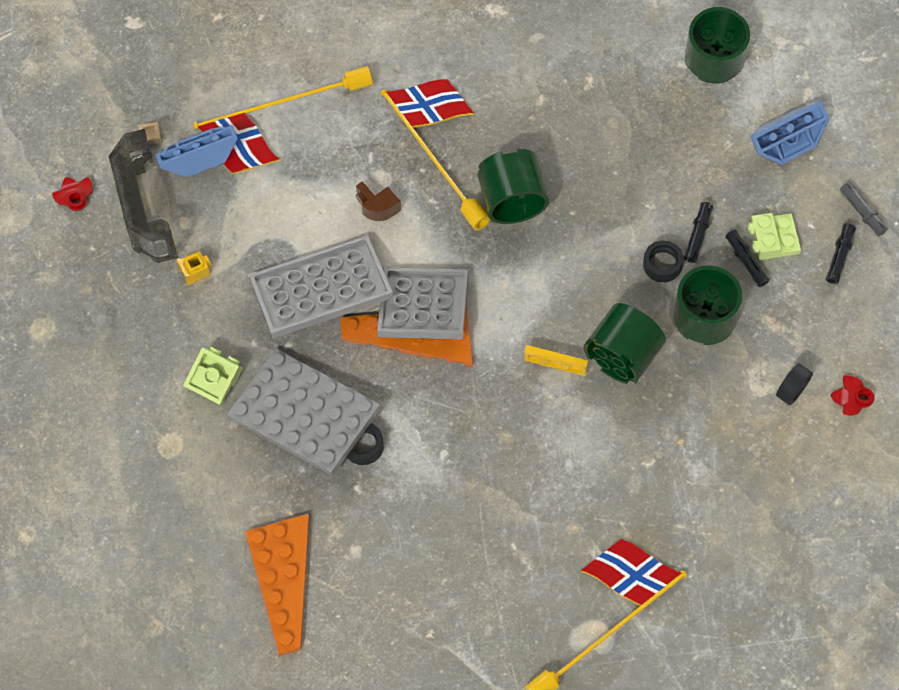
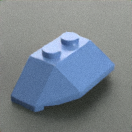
M817 101L794 109L759 127L750 137L759 156L782 165L817 147L829 117L822 101Z
M233 125L213 128L173 143L155 155L161 169L188 177L225 163L238 138Z

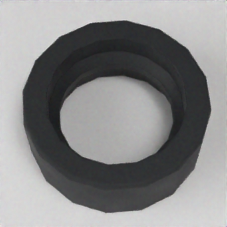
M657 241L646 249L643 268L650 279L656 282H670L680 275L684 256L676 244L670 241ZM664 252L672 255L676 260V264L671 270L661 271L652 266L651 258L656 253Z
M798 363L783 380L776 392V396L788 405H792L810 382L813 372Z
M370 423L364 433L374 436L376 440L375 448L366 454H358L351 450L347 458L352 463L369 465L381 457L384 450L383 436L380 429Z

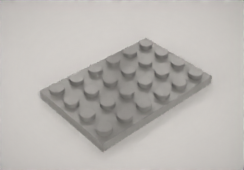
M368 235L249 275L273 339L394 298L392 289Z
M275 349L227 413V417L333 476L380 411L381 406L370 398Z

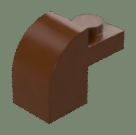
M363 181L356 185L357 194L355 196L362 205V214L366 218L373 221H385L401 211V201L389 187L374 195Z

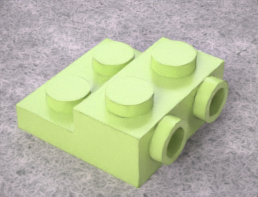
M767 213L751 217V221L748 222V231L750 235L753 234L754 241H752L754 253L758 254L759 260L800 254L801 248L792 213L778 216Z
M202 347L183 386L222 405L231 386H235L243 367L239 365V360L228 356L227 359L220 356L222 351L214 347H210V349Z

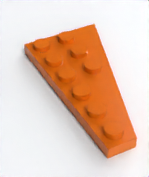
M467 306L465 310L463 339L378 337L379 314L340 317L341 336L344 341L381 346L382 349L387 350L391 348L406 354L431 359L438 358L449 363L458 362L465 364V366L473 367Z
M309 513L245 531L279 656L301 650Z

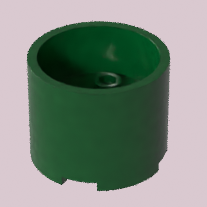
M724 7L708 8L694 17L689 27L685 63L687 68L699 80L712 84L725 83L742 71L750 41V29L746 20L736 11Z
M517 149V152L503 154L501 151L487 157L479 164L477 176L488 217L491 221L499 224L523 222L536 217L549 205V198L539 162L533 151Z
M710 265L694 268L685 274L678 286L674 309V322L681 335L687 340L691 339L695 342L703 343V345H714L726 340L732 334L737 324L742 302V290L738 280L729 271Z
M616 303L585 342L583 349L588 359H594L602 367L600 371L607 376L624 384H627L629 381H633L636 384L666 343V337L662 329L648 315L630 305Z

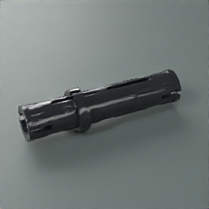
M708 202L700 203L698 215L693 221V231L684 255V260L690 263L697 262L705 231L710 225L709 219L713 205H710Z
M849 223L843 224L841 235L835 243L836 250L825 279L831 284L839 283L848 251L851 250L853 245L851 242L856 227Z
M736 229L727 233L725 238L733 247L735 256L741 259L757 283V286L763 287L770 279L750 252V246L744 243Z

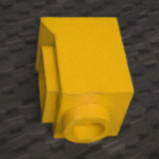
M200 251L183 259H177L179 270L183 273L187 286L210 276L209 267H211V263L207 255L202 256Z

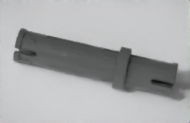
M851 182L844 184L840 188L841 193L861 215L862 221L872 228L877 237L883 235L888 230V227L877 216V211L867 204Z

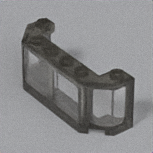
M145 129L125 133L108 157L133 251L139 254L143 253L157 263L176 259L178 254L170 225L162 219L147 221L136 175L146 173L144 168L146 161L154 162Z

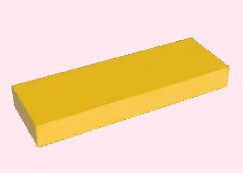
M529 345L525 347L524 360L527 362L582 376L587 374L588 360Z

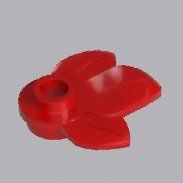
M65 177L61 190L52 193L54 201L59 205L68 206L72 211L84 209L87 205V197L93 190L89 177H86L78 184L73 179Z
M849 375L843 376L844 388L838 389L830 395L836 404L843 406L842 412L848 416L859 414L862 408H868L874 402L873 392L869 388L864 387L860 379ZM864 396L867 400L862 401L859 397Z

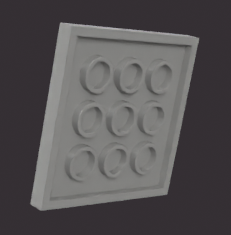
M384 268V273L394 298L380 302L377 327L378 337L463 339L468 269Z

